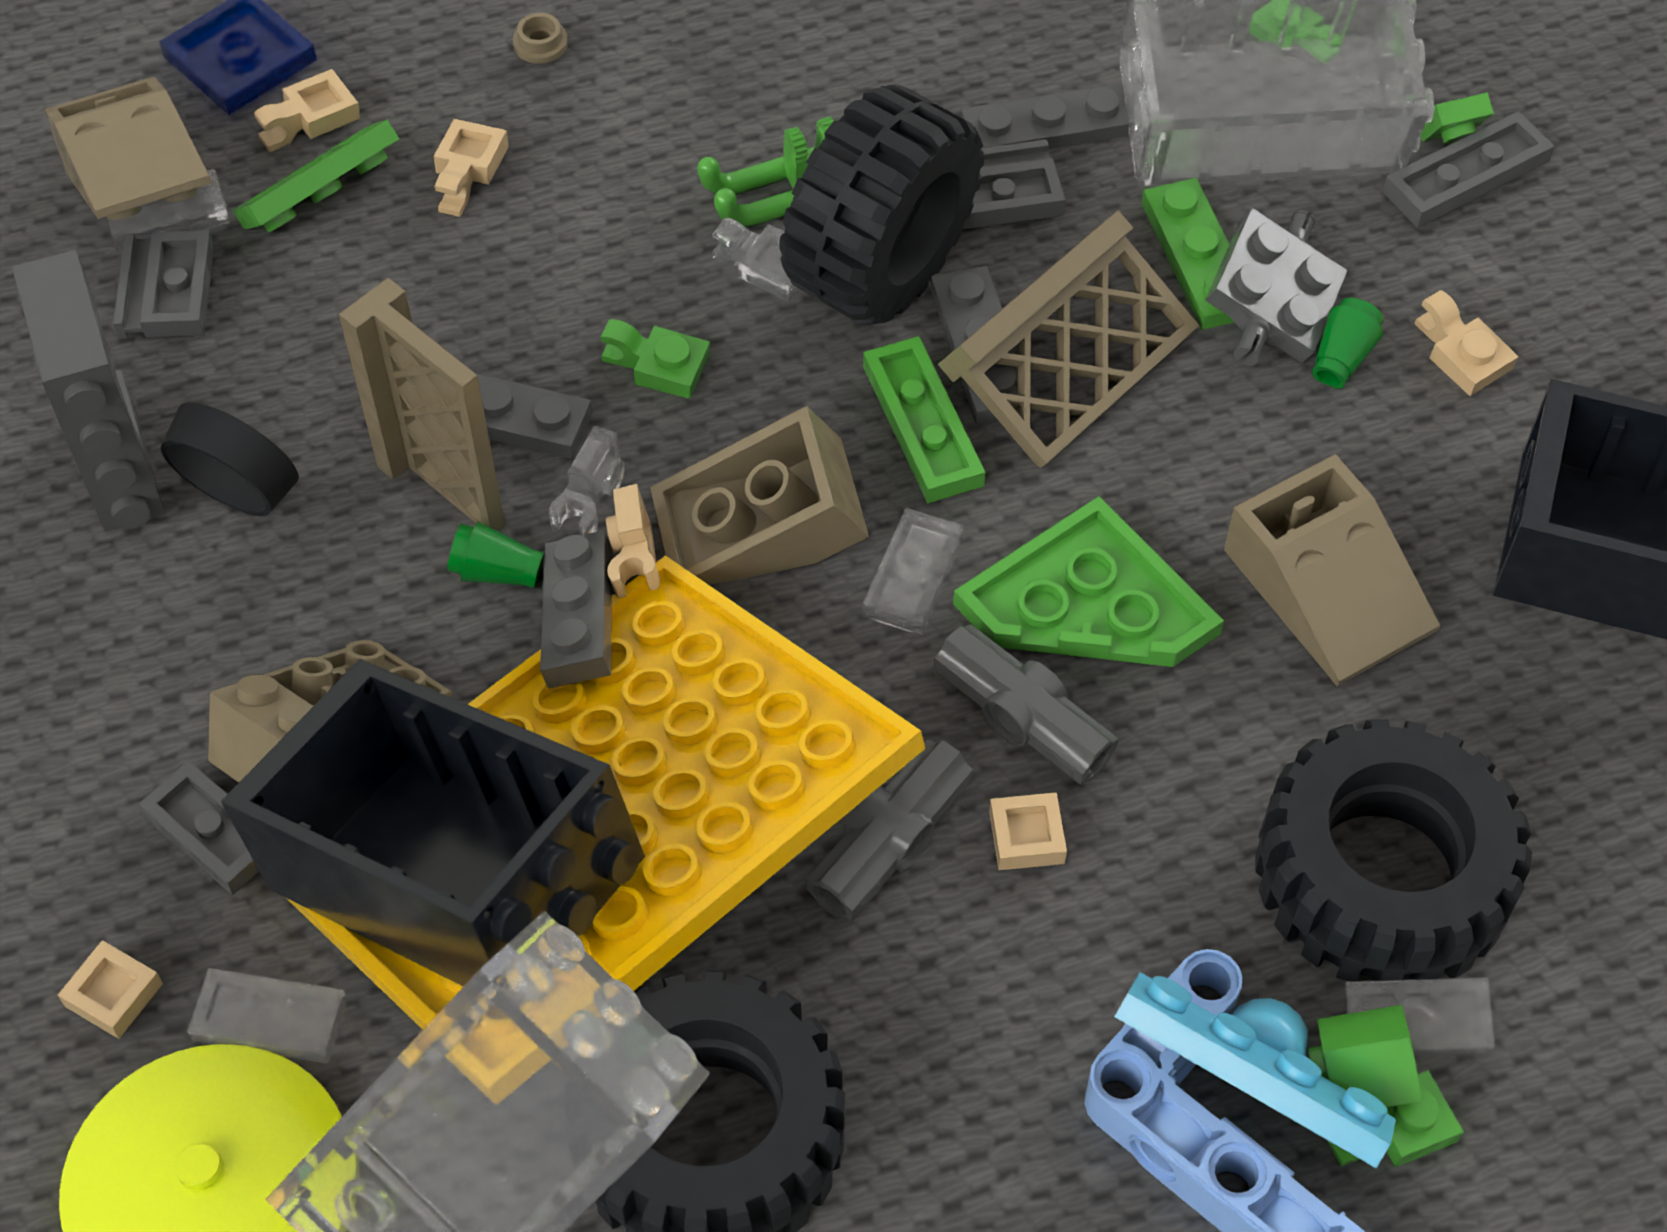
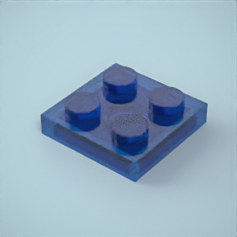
M227 0L159 41L164 58L228 115H231L317 61L314 44L263 0Z

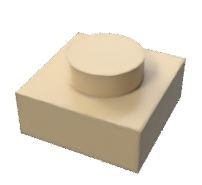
M1057 792L990 799L989 814L998 870L1065 864L1067 848Z
M102 940L60 991L58 997L64 1007L120 1039L163 983L156 971Z

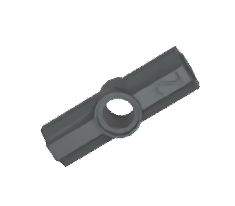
M972 624L966 627L960 625L946 638L944 645L934 657L933 669L982 707V714L992 730L1014 746H1024L1028 743L1078 784L1082 785L1087 781L1090 782L1106 766L1111 756L1117 750L1119 738L1068 700V693L1063 683L1049 668L1033 660L1022 664Z
M927 740L924 743L926 749L905 765L886 788L880 786L858 804L847 824L846 834L806 879V890L816 899L821 908L838 920L844 918L853 921L896 870L905 872L914 864L928 846L934 834L936 822L972 781L973 768L967 764L961 752L943 740L940 742Z

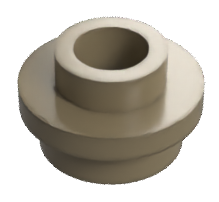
M533 13L525 16L518 23L517 30L513 35V45L516 54L521 59L530 63L543 64L561 57L567 49L568 39L566 30L560 25L557 18L547 13Z

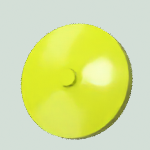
M213 1044L177 1051L154 1060L124 1078L102 1098L83 1122L67 1154L62 1172L59 1191L61 1227L63 1232H344L351 1213L356 1183L355 1156L352 1141L343 1117L326 1089L310 1073L287 1058L267 1050L234 1044Z

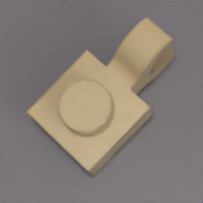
M333 69L283 88L284 102L268 104L254 112L255 118L264 129V131L258 133L259 139L269 152L290 144L295 135L302 129L312 139L360 119L357 100Z
M458 119L452 121L434 155L436 173H439L435 184V191L444 193L443 199L438 206L440 213L461 217L469 201L472 182L490 184L509 147L507 130Z
M1439 290L1423 300L1422 306L1428 312L1417 318L1415 325L1436 343L1429 358L1469 396L1514 368L1519 356L1479 317L1465 325L1461 320L1456 303L1447 293Z
M634 484L613 489L616 515L606 517V526L613 552L615 554L619 553L611 560L607 570L614 592L618 598L625 597V583L635 575L646 576L650 590L658 589L661 579L656 566L652 525L638 485Z

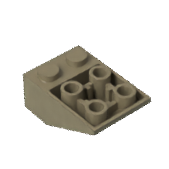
M155 77L44 109L65 172L97 219L106 216L109 220L126 219L138 214L142 210V205L161 199L165 202L183 201L195 196L198 193L197 188L212 184L210 176L167 90Z
M1336 454L1233 508L1224 551L1337 687L1439 631L1441 625L1375 498Z
M371 640L355 641L348 644L346 648L316 658H302L295 661L291 666L263 675L246 676L236 684L211 691L208 761L239 783L359 659L451 698L452 691L428 677L422 670L409 665L390 653L381 644Z

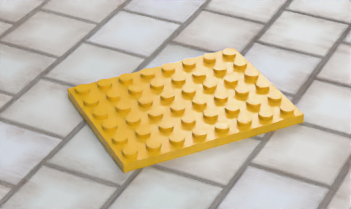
M666 555L656 562L661 579L658 589L650 590L646 576L639 575L625 585V597L618 598L616 594L612 595L610 676L548 689L540 671V649L468 703L472 707L609 764L645 854L644 859L639 863L632 878L617 889L596 914L589 929L574 940L553 965L546 980L538 988L532 990L515 1012L287 899L498 1103L926 749L922 732L917 727Z

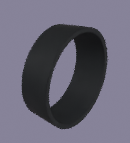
M186 402L179 406L160 447L167 463L192 486L220 503L253 516L269 515L299 480V474L293 462L271 440L238 418L200 403Z

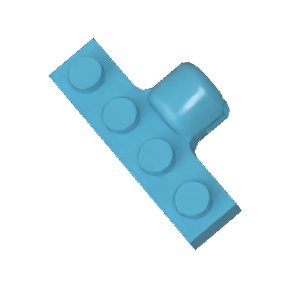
M1141 972L1138 974L1118 1009L1115 1018L1377 1168L1391 1145L1396 1118L1387 1114L1386 1106L1372 1094L1356 1087H1349L1348 1090H1345L1321 1076L1320 1068L1307 1058L1309 1048L1308 1029L1300 1014L1288 1004L1272 998L1253 999L1239 1005L1232 1015L1218 1013L1216 1016L1191 1002L1192 996L1178 983L1162 976H1155L1151 979Z

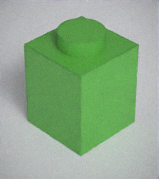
M1402 1005L1317 1019L1322 1045L1309 1047L1308 1051L1310 1060L1320 1068L1322 1077L1345 1090H1348L1349 1087L1362 1089L1375 1096L1386 1107L1423 1101L1411 1037Z

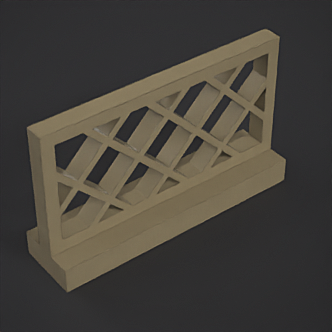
M1119 210L1093 230L938 363L952 382L956 381L959 377L966 381L1024 452L1040 468L1053 459L1200 326L1125 237L1133 227ZM1116 258L1121 261L1133 276V292L1108 289V265ZM1095 277V286L1086 285ZM1072 296L1095 299V326L1070 322V298ZM1108 302L1133 305V332L1108 328ZM1146 308L1161 310L1176 327V330L1168 337L1146 334ZM1057 310V320L1047 319ZM1033 330L1057 333L1056 360L1031 357V332ZM1070 335L1095 339V366L1070 362ZM1108 341L1133 345L1132 370L1125 371L1108 368ZM1018 344V354L1008 353ZM1146 347L1155 348L1146 356ZM994 364L1017 367V395L1000 393L984 373ZM1031 369L1056 373V401L1030 397ZM1070 375L1095 379V403L1092 406L1070 403ZM1108 381L1117 382L1108 390ZM1030 410L1056 413V438L1047 446L1043 444L1030 428ZM1069 415L1079 416L1069 425Z
M388 277L339 314L377 467L392 480H395L410 468L475 523L479 521L499 531L505 526V520L478 376L412 323L406 291Z

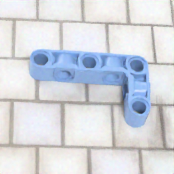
M1205 949L1194 952L1168 977V979L1178 983L1192 996L1191 1002L1216 1016L1218 1013L1233 1014L1242 988V974L1239 966L1230 956L1217 950ZM1199 985L1209 986L1221 995V999L1205 1000L1197 996L1191 988ZM1126 1023L1094 1060L1085 1092L1084 1104L1088 1116L1099 1128L1128 1150L1150 1174L1221 1232H1365L1345 1216L1346 1213L1342 1211L1338 1215L1294 1180L1293 1176L1295 1173L1226 1117L1219 1120L1179 1088L1178 1085L1196 1065L1192 1061ZM1112 1081L1123 1082L1130 1086L1136 1095L1128 1099H1117L1109 1095L1102 1085ZM1223 1172L1236 1173L1248 1183L1250 1190L1242 1193L1230 1192L1221 1186L1217 1181L1216 1175Z

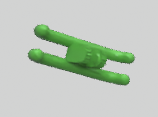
M829 116L817 121L814 147L807 148L806 139L799 128H790L785 130L783 135L784 156L741 170L723 173L720 171L719 162L715 158H702L697 166L698 176L703 187L715 194L714 205L718 217L728 225L743 228L784 217L786 208L791 206L794 197L792 194L793 190L743 205L737 203L735 194L747 192L788 179L794 189L797 179L802 178L808 166L806 161L813 149L818 148L824 140V133L832 124L833 119Z

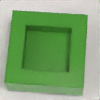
M1488 92L1433 106L1416 121L1421 140L1425 142L1442 138L1444 145H1450L1476 132V128L1494 114Z

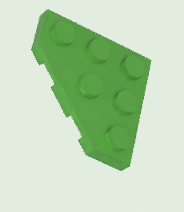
M1099 496L955 589L953 605L965 618L1001 648L1167 667L1176 666L1221 635L1224 620Z

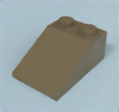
M808 406L793 412L650 487L666 556L708 585L816 564L869 537L842 439Z

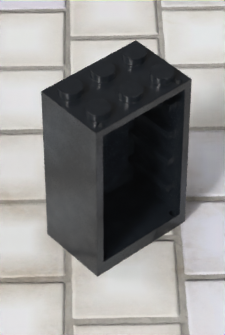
M1550 379L1522 452L1493 596L1667 640V406Z
M361 659L338 680L220 801L271 891L515 1012L533 989L538 988L546 980L553 965L574 940L589 929L596 914L617 889L632 878L639 863L645 857L609 764Z

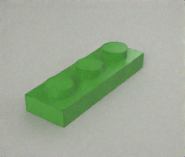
M388 119L370 124L232 211L245 230L262 225L267 232L275 230L297 216L292 207L308 196H310L313 203H316L343 187L338 177L354 167L359 174H362L385 161L388 156L384 149L399 140V137Z
M1197 178L1144 189L1141 204L1201 330L1234 323L1230 316L1205 301L1229 247V243Z
M917 336L863 352V368L927 504L984 487L986 472L920 337Z

